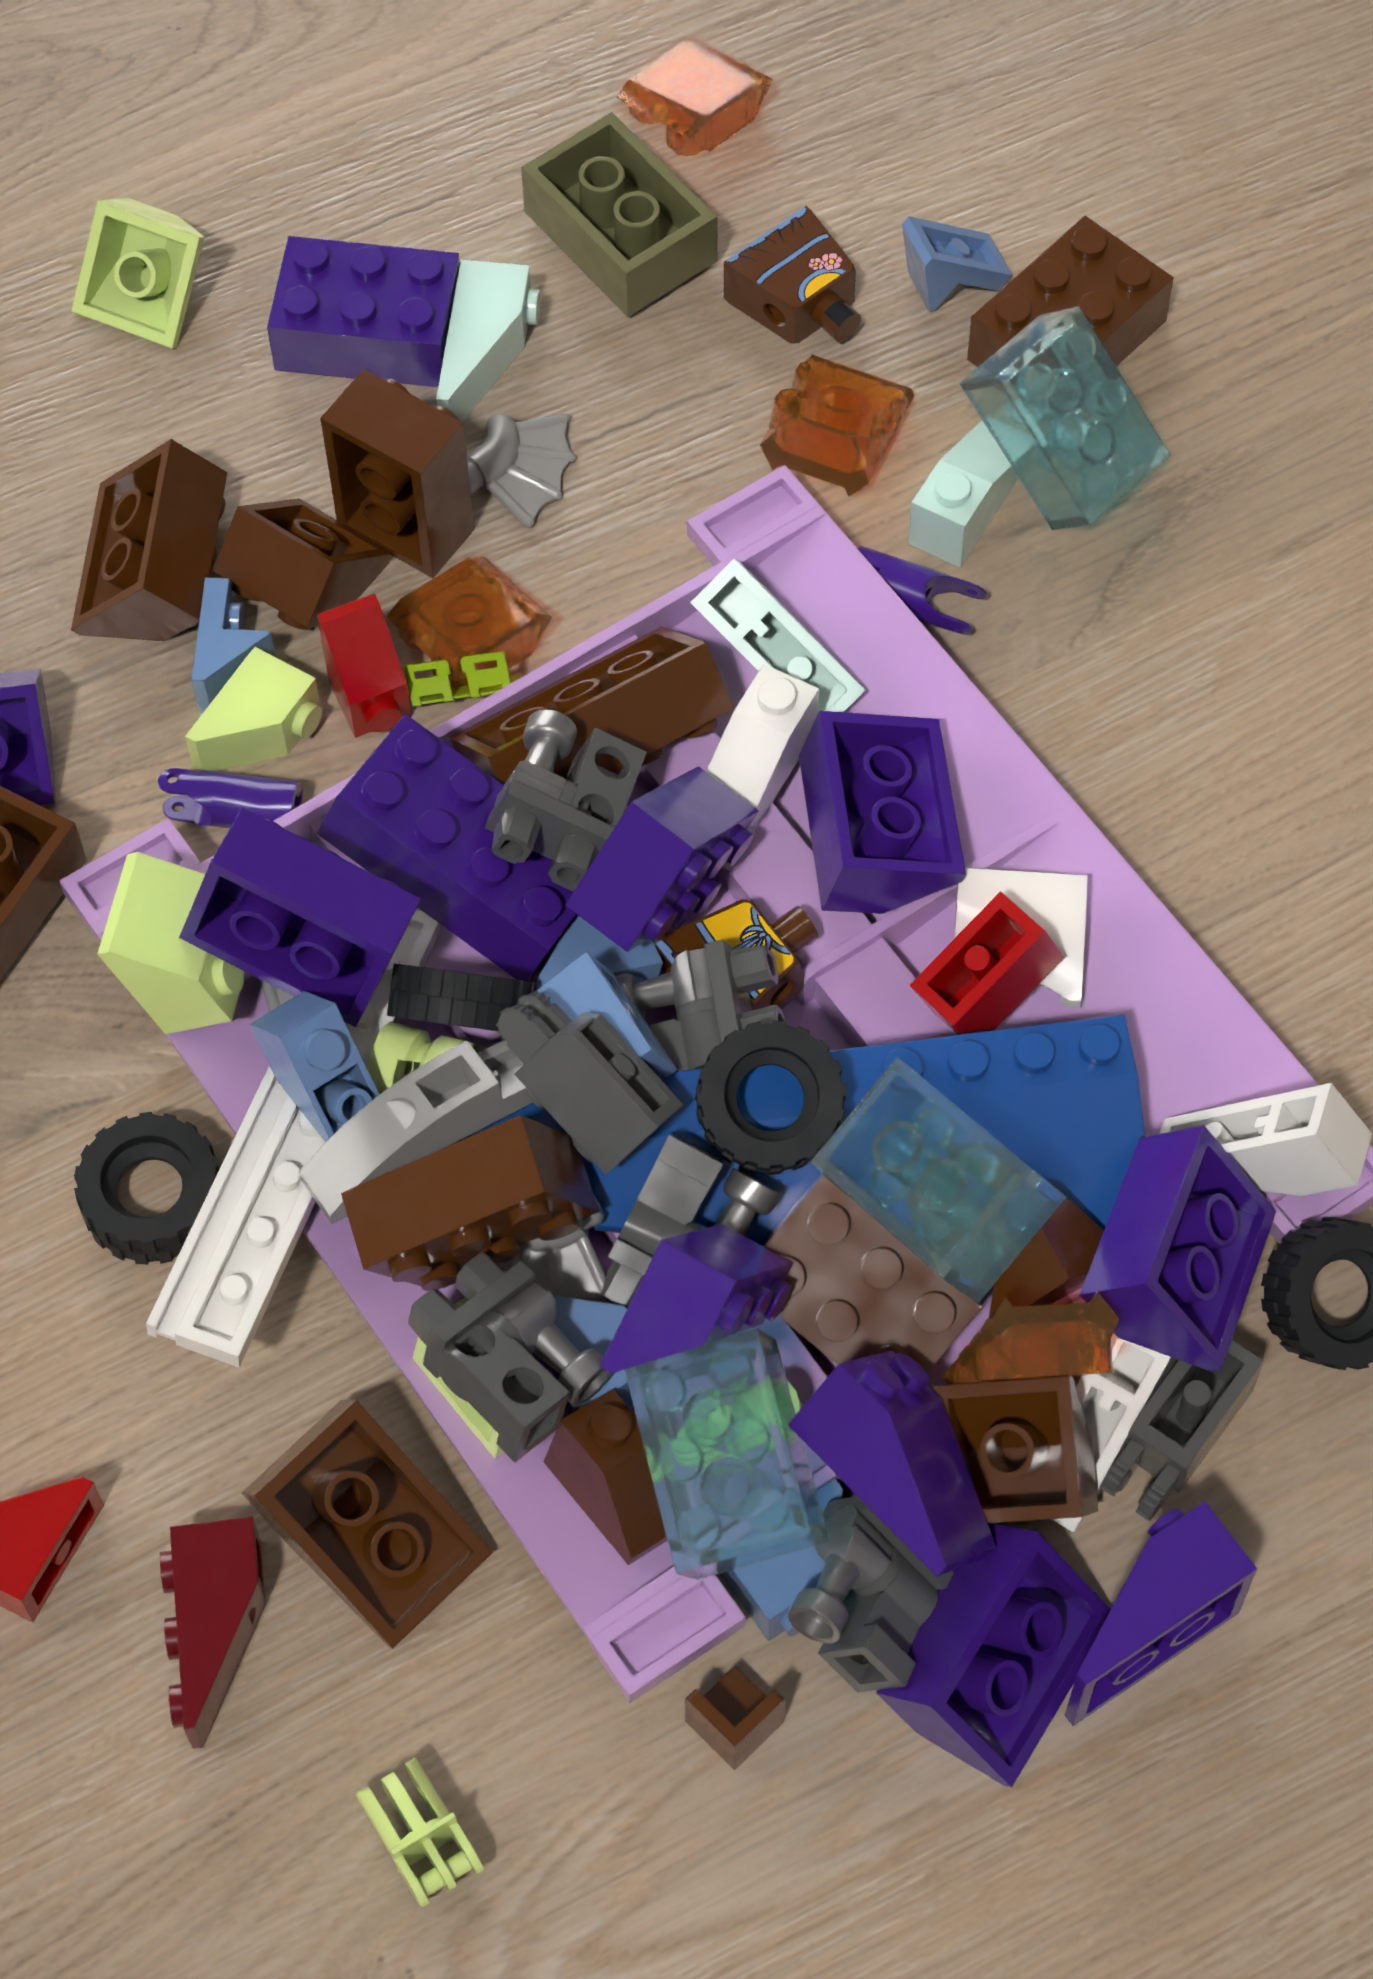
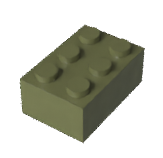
M610 112L521 167L524 212L627 317L718 261V216L613 112Z

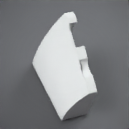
M965 868L966 875L963 881L957 883L954 938L1001 891L1047 932L1064 955L1063 960L1039 984L1062 995L1061 1004L1071 1008H1080L1084 967L1088 875Z

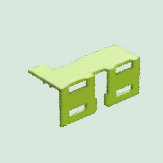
M505 651L462 657L460 660L462 672H466L468 685L451 687L449 679L451 669L449 661L446 659L403 666L412 707L443 701L449 702L458 698H477L492 695L520 679L522 674L509 675ZM497 660V667L476 670L475 663ZM436 669L437 672L436 676L416 678L415 672Z

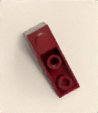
M253 1516L171 1526V1551L160 1552V1573L164 1593L174 1592L176 1617L164 1619L166 1651L169 1660L179 1659L180 1684L169 1685L171 1721L173 1728L184 1727V1731L193 1749L204 1747L266 1605L261 1540Z

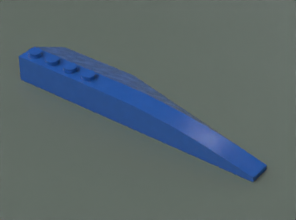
M1125 1015L828 1051L834 1061L838 1059L843 1070L841 1079L843 1084L846 1083L847 1097L844 1101L845 1113L834 1138L826 1149L816 1159L813 1158L804 1167L795 1171L789 1169L782 1171L779 1175H767V1172L756 1171L755 1174L742 1170L743 1167L734 1162L729 1164L720 1157L721 1152L715 1146L711 1147L704 1137V1129L701 1124H698L696 1116L697 1103L695 1094L702 1068L674 1072L669 1077H659L683 1103V1106L607 1175L595 1163L581 1155L593 1194L604 1211L603 1221L601 1224L594 1226L596 1231L621 1232L669 1134L673 1133L724 1161L693 1218V1221L706 1228L715 1225L731 1201V1198L723 1192V1186L733 1168L748 1174L781 1193L770 1214L762 1215L757 1212L755 1213L745 1237L759 1245L765 1241L822 1171L825 1170L926 1256L938 1254L912 1207L907 1204V1201L933 1143L937 1142L1012 1167L1034 1184L1044 1182L1056 1186L1104 1230L1138 1140L1145 1137L1138 1073ZM765 1065L753 1069L742 1079L737 1091V1104L740 1113L749 1124L760 1130L777 1131L790 1126L799 1117L804 1104V1094L800 1082L790 1071L775 1065ZM531 1103L463 1139L518 1115L530 1118L565 1134L568 1133L550 1113Z

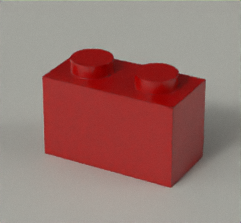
M1000 891L909 986L927 1007L957 1035L994 1031L1063 960L1064 955L1047 932Z

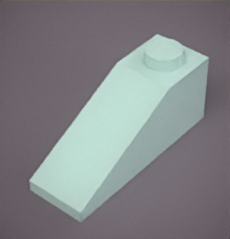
M471 260L460 261L436 401L437 406L447 408L461 422L466 419L524 349L528 324L538 325L541 293L540 290L531 289L529 265Z
M991 411L938 461L911 502L908 544L961 568L1043 442V434Z
M733 559L690 602L758 671L765 664L819 688L818 712H844L865 691L846 669L738 559Z

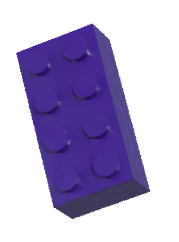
M404 714L337 795L316 834L368 872L382 879L389 880L397 884L401 889L421 898L417 908L516 980L528 981L575 917L576 913L565 906L574 891L552 882L548 875L552 860L532 851L524 863L515 864L493 855L494 832L485 829V825L490 812L495 808L496 797L504 785L410 716Z

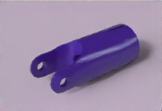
M864 546L858 547L862 555L921 623L962 635H970L973 629L969 624L941 614L929 602L937 594L956 592L975 599H985L987 593L983 588L907 560Z
M180 768L165 770L158 777V785L162 791L178 794L168 798L163 804L164 815L175 821L230 829L242 807L262 818L274 821L303 804L302 782L296 780ZM172 777L178 778V780L175 782L168 781V779ZM176 806H182L184 808L182 811L179 812L173 810Z

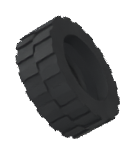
M394 963L387 1016L499 1031L496 1024L501 1016L500 1012L506 1007L510 1008L517 1005L518 999L524 994L528 995L535 992L537 982Z
M773 1020L772 1024H761L760 1021L748 1024L744 1030L737 1032L735 1029L726 1035L724 1041L718 1046L715 1045L709 1053L701 1069L696 1086V1116L698 1124H701L704 1129V1137L711 1147L715 1146L721 1152L720 1157L729 1164L734 1162L742 1166V1170L754 1174L756 1171L767 1172V1175H779L785 1170L792 1169V1171L802 1168L813 1158L816 1159L834 1138L845 1113L844 1101L847 1097L846 1083L843 1084L841 1079L843 1070L838 1059L834 1061L828 1052L830 1048L822 1039L818 1041L809 1035V1030L798 1026V1028L787 1026L784 1021ZM775 1065L785 1068L801 1084L804 1094L802 1111L799 1117L784 1129L777 1131L760 1130L749 1124L738 1108L737 1091L740 1082L746 1074L760 1066Z
M152 1112L139 1113L140 1116L132 1118L125 1116L115 1120L116 1124L107 1129L104 1127L95 1134L96 1139L90 1146L86 1144L80 1154L82 1158L80 1166H76L74 1178L77 1188H74L87 1229L92 1232L95 1242L102 1249L106 1247L111 1250L114 1257L123 1261L125 1258L135 1261V1264L148 1265V1262L160 1261V1264L173 1261L172 1258L179 1255L220 1167L211 1143L206 1136L202 1137L198 1133L196 1126L188 1121L183 1123L177 1120L174 1115L164 1113L163 1116L153 1115ZM159 1160L170 1164L180 1174L182 1179L180 1197L172 1208L160 1215L143 1217L132 1214L122 1206L118 1199L120 1179L130 1167L139 1162Z
M1322 1217V1221H1306L1300 1224L1301 1228L1295 1232L1289 1231L1281 1239L1283 1242L1279 1248L1273 1250L1267 1260L1270 1264L1267 1273H1263L1261 1286L1264 1287V1298L1261 1299L1262 1311L1267 1313L1269 1320L1267 1325L1271 1333L1277 1335L1281 1340L1279 1344L1288 1352L1299 1354L1298 1358L1339 1370H1346V1367L1356 1370L1368 1368V1364L1373 1362V1226L1369 1223L1337 1217ZM1337 1260H1347L1358 1266L1363 1272L1368 1286V1295L1363 1311L1355 1320L1343 1326H1331L1322 1321L1316 1314L1311 1299L1312 1286L1317 1274L1326 1265Z

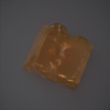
M684 39L630 77L616 98L628 105L629 113L640 123H660L665 126L667 146L678 155L691 156L704 150L711 152L753 122L773 79L700 40Z
M812 354L796 368L791 389L779 391L774 398L769 429L760 447L772 470L779 465H786L794 471L845 488L849 497L869 484L914 398L913 391L909 387Z
M468 557L399 599L386 616L398 628L399 636L408 647L422 650L431 658V661L443 659L449 661L451 687L468 685L466 672H462L460 663L464 656L505 651L508 670L530 657L552 618L550 614L485 557ZM497 660L475 663L476 670L497 667ZM432 669L433 676H436V669Z
M1098 1292L1088 1303L1013 1307L1005 1296L990 1318H987L980 1331L975 1334L969 1345L961 1351L958 1359L945 1371L942 1377L948 1385L1113 1373L1111 1336L1119 1322V1318Z

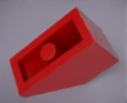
M375 593L317 614L328 681L354 737L356 738L370 732L387 731L393 728L404 714L412 717L407 683Z
M81 1476L0 1501L1 1607L31 1622L35 1621L104 1507L93 1481Z

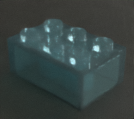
M1079 306L1039 315L959 383L1052 530L1092 525L1170 456L1164 443Z
M899 1057L893 1061L811 1160L814 1166L936 1274L976 1303L982 1300L1066 1199V1196Z
M755 1328L700 1347L624 1369L677 1575L700 1580L829 1542L803 1440L788 1426L796 1413L775 1338Z

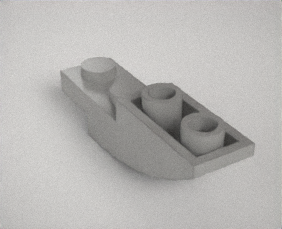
M467 1040L458 1044L400 1079L348 1120L299 1171L301 1181L331 1224L347 1217L341 1195L342 1192L441 1150L533 1103L526 1087L514 1075L524 1063L507 1046V1040H503L479 1053L475 1052Z

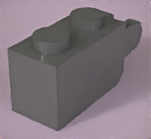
M536 990L528 995L524 994L518 999L517 1005L510 1008L506 1007L500 1012L501 1016L496 1024L499 1029L497 1033L501 1034V1039L507 1040V1046L524 1063L514 1075L526 1087L533 1103L543 1111L550 1113L571 1136L577 1151L585 1159L595 1163L607 1175L681 1108L683 1103L602 1014L582 1013L572 1021L556 1003H551V997H546L544 992L541 994Z
M1231 1340L1221 1370L1208 1371L1178 1360L1137 1416L1129 1430L1124 1450L1104 1477L1099 1488L1111 1496H1115L1127 1485L1136 1467H1141L1157 1478L1144 1491L1138 1501L1139 1506L1135 1511L1150 1521L1173 1490L1178 1493L1181 1492L1251 1395L1264 1361L1233 1340Z

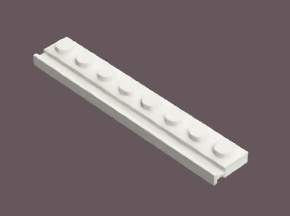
M415 911L357 1027L355 1028L345 1022L366 1067L371 1049L384 1025L390 1021L398 1023L400 1020L397 1017L387 1016L393 964L424 967L440 933V924L422 911ZM270 1066L263 1077L146 1322L147 1335L155 1338L161 1335L174 1340L177 1346L240 1368L316 1202L301 1181L299 1171L325 1143L278 1083Z

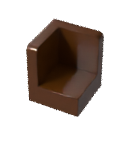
M736 1666L723 1676L704 1696L697 1689H694L685 1698V1722L734 1771L784 1723L785 1699L776 1690H773L766 1696Z

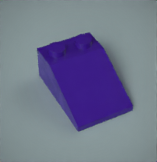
M894 1351L839 1363L789 1422L788 1426L937 1577L987 1557L995 1549L996 1545L943 1402L927 1385L929 1377L925 1370L912 1358L902 1353L896 1354Z
M1205 1501L1186 1514L1180 1507L1162 1516L1149 1528L1147 1533L1151 1538L1148 1539L1077 1672L1065 1712V1717L1072 1726L1078 1724L1239 1614L1257 1568Z

